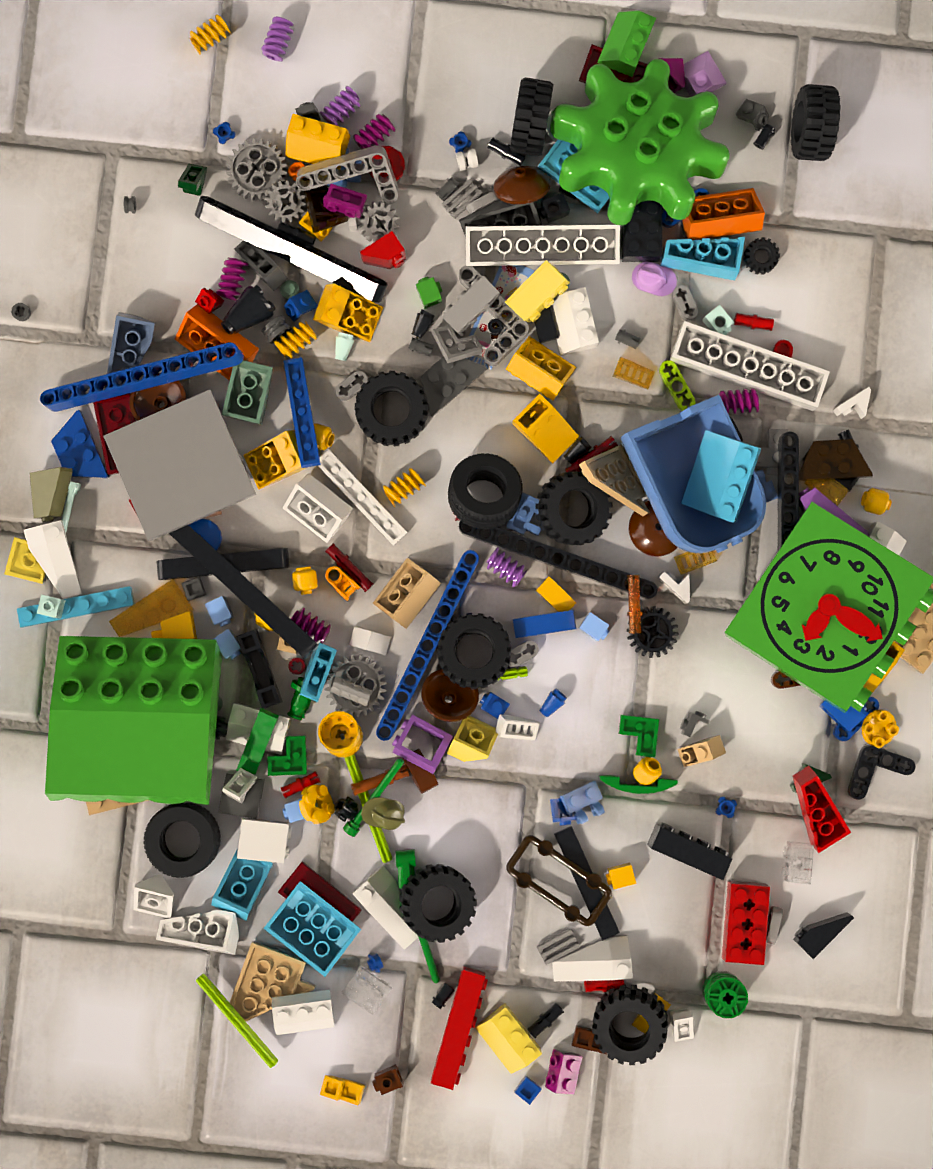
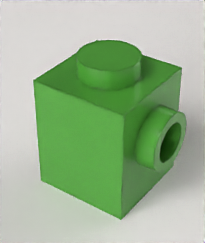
M434 277L420 279L416 284V289L424 309L442 303L440 293L443 291L439 281L435 282Z

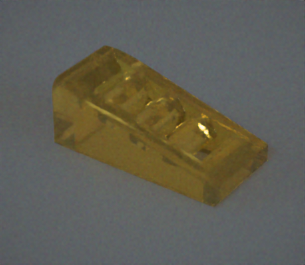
M620 357L612 377L648 390L654 371ZM623 365L627 366L624 374L620 373ZM630 368H633L631 377L627 376ZM637 370L641 371L638 380L634 379ZM644 373L648 374L645 383H642L641 380Z
M691 552L675 556L674 559L682 575L718 561L715 552H708L709 560L706 559L704 553H700L702 563L699 562L696 553ZM689 555H692L696 565L692 566ZM684 557H685V560H686L687 565H688V568H686V569H685V567H684V565H683V562H682V559H681V558H684Z

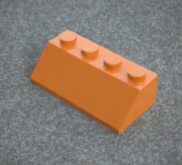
M754 188L696 196L690 215L686 219H682L683 229L687 238L692 240L760 231L763 227L765 212Z
M198 304L186 312L175 340L189 351L194 352L225 343H234L243 352L244 361H254L259 348L239 333L229 335L221 325L223 321L213 313L208 314ZM217 356L213 357L211 362L214 361L217 358ZM233 367L217 370V372L230 381Z

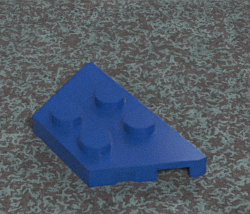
M77 410L51 440L63 468H72V477L107 479L109 475L82 412Z

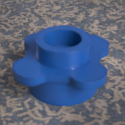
M223 122V124H219L213 129V133L219 138L220 144H225L227 140L235 138V132L231 130L228 122Z
M462 131L449 139V144L455 148V152H463L464 149L471 147V141L467 139V136Z
M720 797L718 799V808L715 810L716 814L732 818L737 802Z
M377 953L374 955L369 954V960H367L371 971L375 970V972L380 973V969L384 967Z

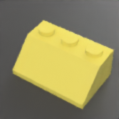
M546 260L505 303L524 321L528 323L534 322L540 317V312L544 308L547 309L554 303L553 299L558 294L561 295L568 289L567 285L570 282L554 265Z
M506 1003L475 1026L476 1030L511 1074L528 1066L542 1055L539 1045Z

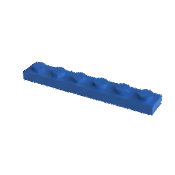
M300 357L284 360L301 468L321 465L303 359Z

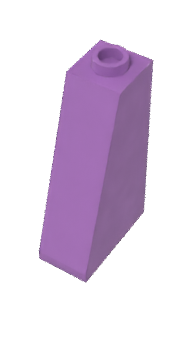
M806 488L799 493V506L803 512L813 502L863 534L870 535L867 530L816 488L811 490Z

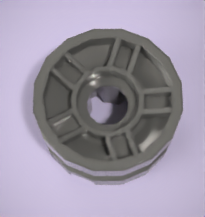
M280 315L265 325L266 329L263 328L261 332L264 336H268V341L271 344H274L275 340H281L280 336L285 337L286 332H290L292 328L289 324L285 323V318Z

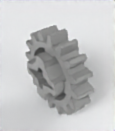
M287 180L284 185H282L281 181H278L277 187L272 184L273 190H267L266 192L269 194V197L264 198V200L268 201L265 208L271 209L268 214H275V220L281 217L282 223L285 222L286 218L289 222H292L293 216L298 219L297 213H303L304 211L301 209V206L306 205L301 200L305 198V195L299 194L302 190L299 188L295 189L296 183H292L289 186V181ZM287 188L285 193H276L280 189ZM294 193L297 197V204L293 201ZM288 197L287 201L289 204L282 207L281 198L285 199ZM273 199L276 200L277 203L276 210L273 207ZM285 210H293L290 214H283Z
M379 201L378 206L375 202H372V207L365 206L366 212L363 211V217L358 218V221L362 222L358 229L364 230L361 235L367 236L366 240L369 242L373 239L374 243L391 231L397 234L394 228L399 227L395 223L399 217L394 216L396 210H390L391 205L386 204L384 206V203ZM377 210H383V211H385V212H384V213L382 212L381 214H378V213H376L375 211H377ZM376 218L380 220L381 227L377 226L378 223ZM377 231H379V232L381 233V235H373V234H372V233H375V232H377Z

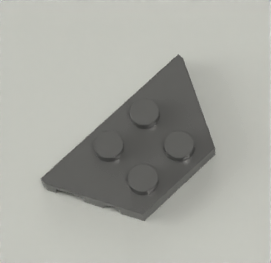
M443 356L421 375L431 417L433 418L487 370V367L466 358L447 363Z

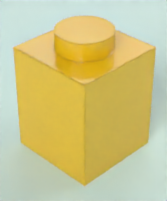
M630 862L607 868L608 874H605L608 886L612 885L613 889L636 884Z

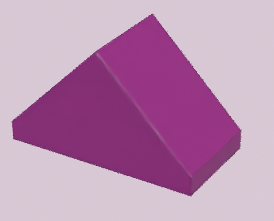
M659 58L666 61L670 67L669 88L674 93L685 87L683 58Z

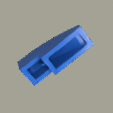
M574 610L513 619L515 638L577 629Z

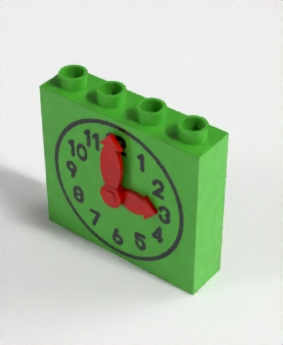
M811 502L724 633L726 637L843 713H846L850 706L860 712L872 694V691L864 687L871 674L873 673L882 679L895 660L886 654L893 641L895 640L904 646L917 627L908 621L915 608L926 613L933 603V589L930 588L933 583V576Z

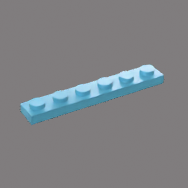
M129 586L63 599L66 602L61 619L37 614L39 604L17 608L20 628L134 606L135 604L132 588Z

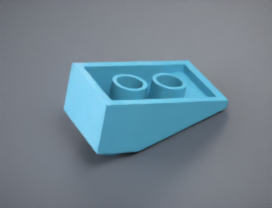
M236 850L213 896L211 905L223 911L234 912L236 917L247 921L273 863L237 859Z

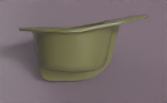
M375 797L368 800L362 807V819L370 826L394 830L402 823H405V810L400 801Z

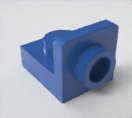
M492 692L489 695L485 693L479 702L482 704L480 707L482 710L497 719L500 714L504 715L510 705Z

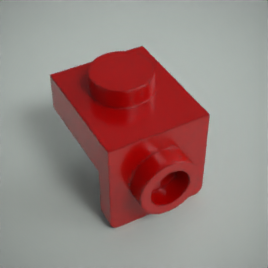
M203 288L195 302L210 314L220 308L224 300L212 289L207 290Z

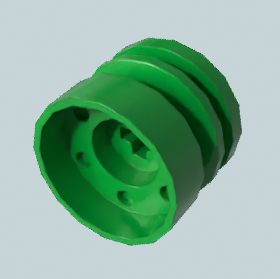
M718 971L706 979L703 985V997L706 1004L717 1016L734 1018L745 1010L748 1004V993L745 986L734 974L727 971ZM725 993H729L730 995L728 996V1000H725L723 998L726 996Z

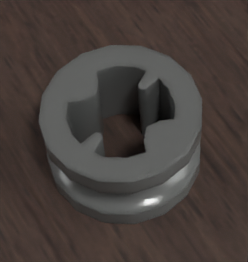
M124 196V212L129 213L131 211L132 214H135V196L131 198Z
M17 303L12 307L11 313L15 319L22 322L29 319L31 311L28 306L23 303ZM19 308L23 310L25 309V311L23 312V316H20L18 314Z

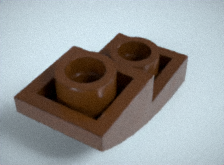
M420 749L413 751L424 757ZM402 758L421 794L438 786L434 774Z

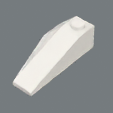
M62 520L25 529L24 533L29 550L62 599L82 595Z
M627 935L607 938L552 962L554 982L633 978Z

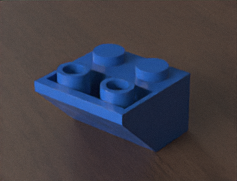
M825 700L819 705L838 725L841 724L840 726L846 733L850 732L868 715L865 705L860 712L850 706L846 713H843Z

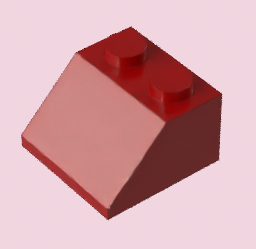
M393 231L360 251L364 264L386 269L399 268L405 263L404 260H406L405 249Z

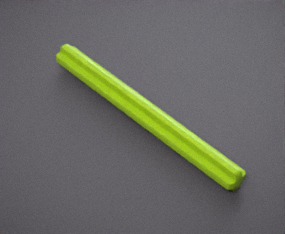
M355 754L346 757L345 761L353 783L364 780ZM368 791L358 794L362 807L370 797ZM370 826L382 862L391 861L392 855L382 828Z
M201 974L196 979L197 984L269 1068L274 1067L278 1063L275 1055L205 974Z

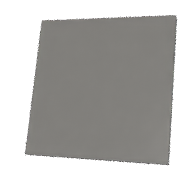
M207 390L104 435V439L149 542L256 495L211 390Z

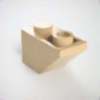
M720 735L677 749L684 767L714 760L726 753Z

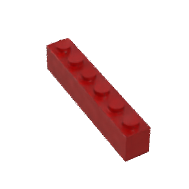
M464 966L462 968L430 1084L450 1090L454 1089V1085L459 1084L461 1073H458L460 1065L464 1066L466 1054L463 1053L465 1046H470L472 1036L469 1035L471 1028H475L477 1017L474 1016L476 1009L480 1010L483 999L480 997L481 990L485 991L488 979L485 978V972Z

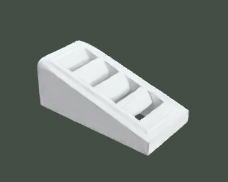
M500 714L496 733L500 737L535 740L540 722ZM528 726H531L530 732L527 734Z

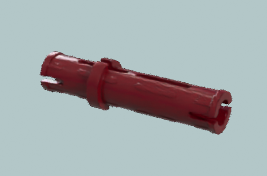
M610 436L600 445H595L593 450L566 468L565 471L582 472L579 464L617 447V442Z
M334 543L325 551L337 563L336 566L338 568L341 567L364 592H367L374 585L348 559L349 556L347 554L344 555Z

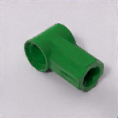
M415 849L395 850L399 889H402L403 884H408L409 880L407 878L410 875L415 876Z

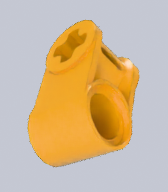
M330 567L325 573L327 581L346 601L349 600V597L356 589L359 590L361 588L338 567ZM332 570H337L340 574L339 578L335 581L329 578V573Z

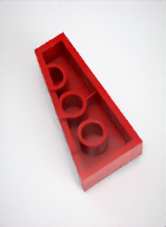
M807 766L794 774L793 780L808 837L812 846L820 853L849 835L851 831L812 768Z

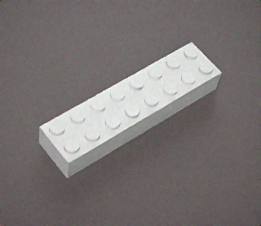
M620 225L466 226V266L542 265L546 260L552 265L620 264Z
M686 321L683 322L670 357V361L678 365L748 389H755L756 392L811 411L818 408L830 371Z

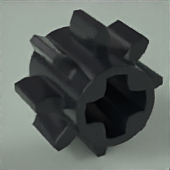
M217 716L216 740H220L221 736L226 737L228 723L225 722L226 718Z
M347 796L346 800L341 798L335 803L334 809L336 812L334 814L343 822L346 819L352 820L358 813V804L349 796Z

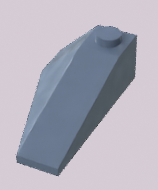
M122 312L116 315L107 374L139 366L152 343L154 322L140 316Z

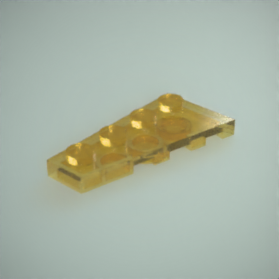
M172 579L111 619L109 623L117 635L123 637L160 624V621L195 610L190 602L187 601L186 596L176 581Z

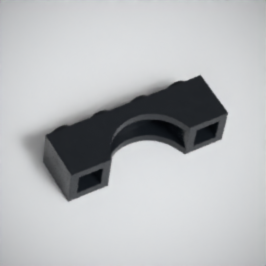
M252 630L236 636L242 654L250 668L261 707L266 709L282 703L283 701L258 631Z

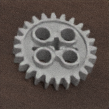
M252 138V144L245 140L244 147L238 144L239 151L232 150L235 156H228L232 162L226 163V166L230 169L226 171V174L230 176L228 181L233 183L231 186L233 190L237 189L238 195L243 193L245 199L250 195L252 201L255 200L256 196L262 201V196L269 197L266 191L273 190L272 184L276 187L278 186V181L284 184L285 179L282 177L288 176L287 172L283 171L288 169L287 164H283L286 162V158L281 157L283 153L281 150L277 151L276 144L271 147L269 140L266 144L263 143L261 138L259 143H256L255 139ZM253 154H260L257 160L251 159ZM269 165H274L275 169L273 171H266ZM242 168H247L248 172L246 174H239ZM256 180H263L261 186H255L254 183Z
M351 655V661L344 657L343 664L337 661V668L331 666L334 672L328 674L331 679L326 680L325 683L329 684V687L325 688V691H331L336 676L356 683L365 672L367 676L359 685L364 687V682L367 679L373 680L375 685L367 706L362 704L355 705L352 700H345L344 697L332 692L326 696V698L333 699L330 705L336 703V711L342 708V711H349V714L352 716L356 712L357 717H360L362 711L365 715H368L367 709L374 712L373 705L380 706L377 700H384V697L380 695L381 692H387V690L382 688V685L387 684V682L381 681L385 674L379 675L378 673L382 668L375 669L376 662L374 661L369 664L368 657L365 661H362L361 655H359L358 660H355L354 655ZM352 667L359 669L360 673L357 678H352L349 674Z

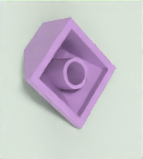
M708 51L684 64L685 88L690 97L704 91L713 92L726 85L724 77Z

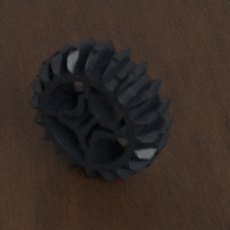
M656 606L652 607L651 612L648 607H645V614L638 610L637 612L640 617L632 615L635 623L632 621L628 622L633 628L626 629V632H632V636H628L627 640L634 639L630 646H638L635 649L636 653L642 649L641 656L643 657L647 652H649V658H653V652H655L657 658L661 656L660 651L666 655L668 653L665 649L666 647L670 650L673 649V646L669 643H677V640L672 638V636L679 635L678 632H673V629L678 628V625H671V622L675 621L674 617L669 620L667 619L670 612L662 615L663 608H660L657 613ZM655 616L650 626L639 624L644 618ZM660 620H662L667 627V635L661 632L659 628ZM654 627V631L659 635H653V638H650V632L645 629H652ZM637 629L646 636L644 645L638 638ZM654 639L665 640L661 646L650 648Z

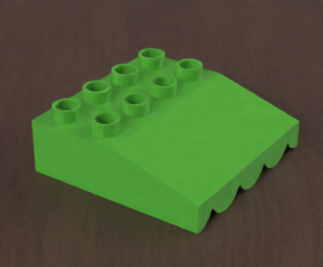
M60 636L49 714L45 795L50 801H59L70 798L84 802H98L110 799L125 803H138L150 800L165 804L190 801L209 805L222 655L217 640Z

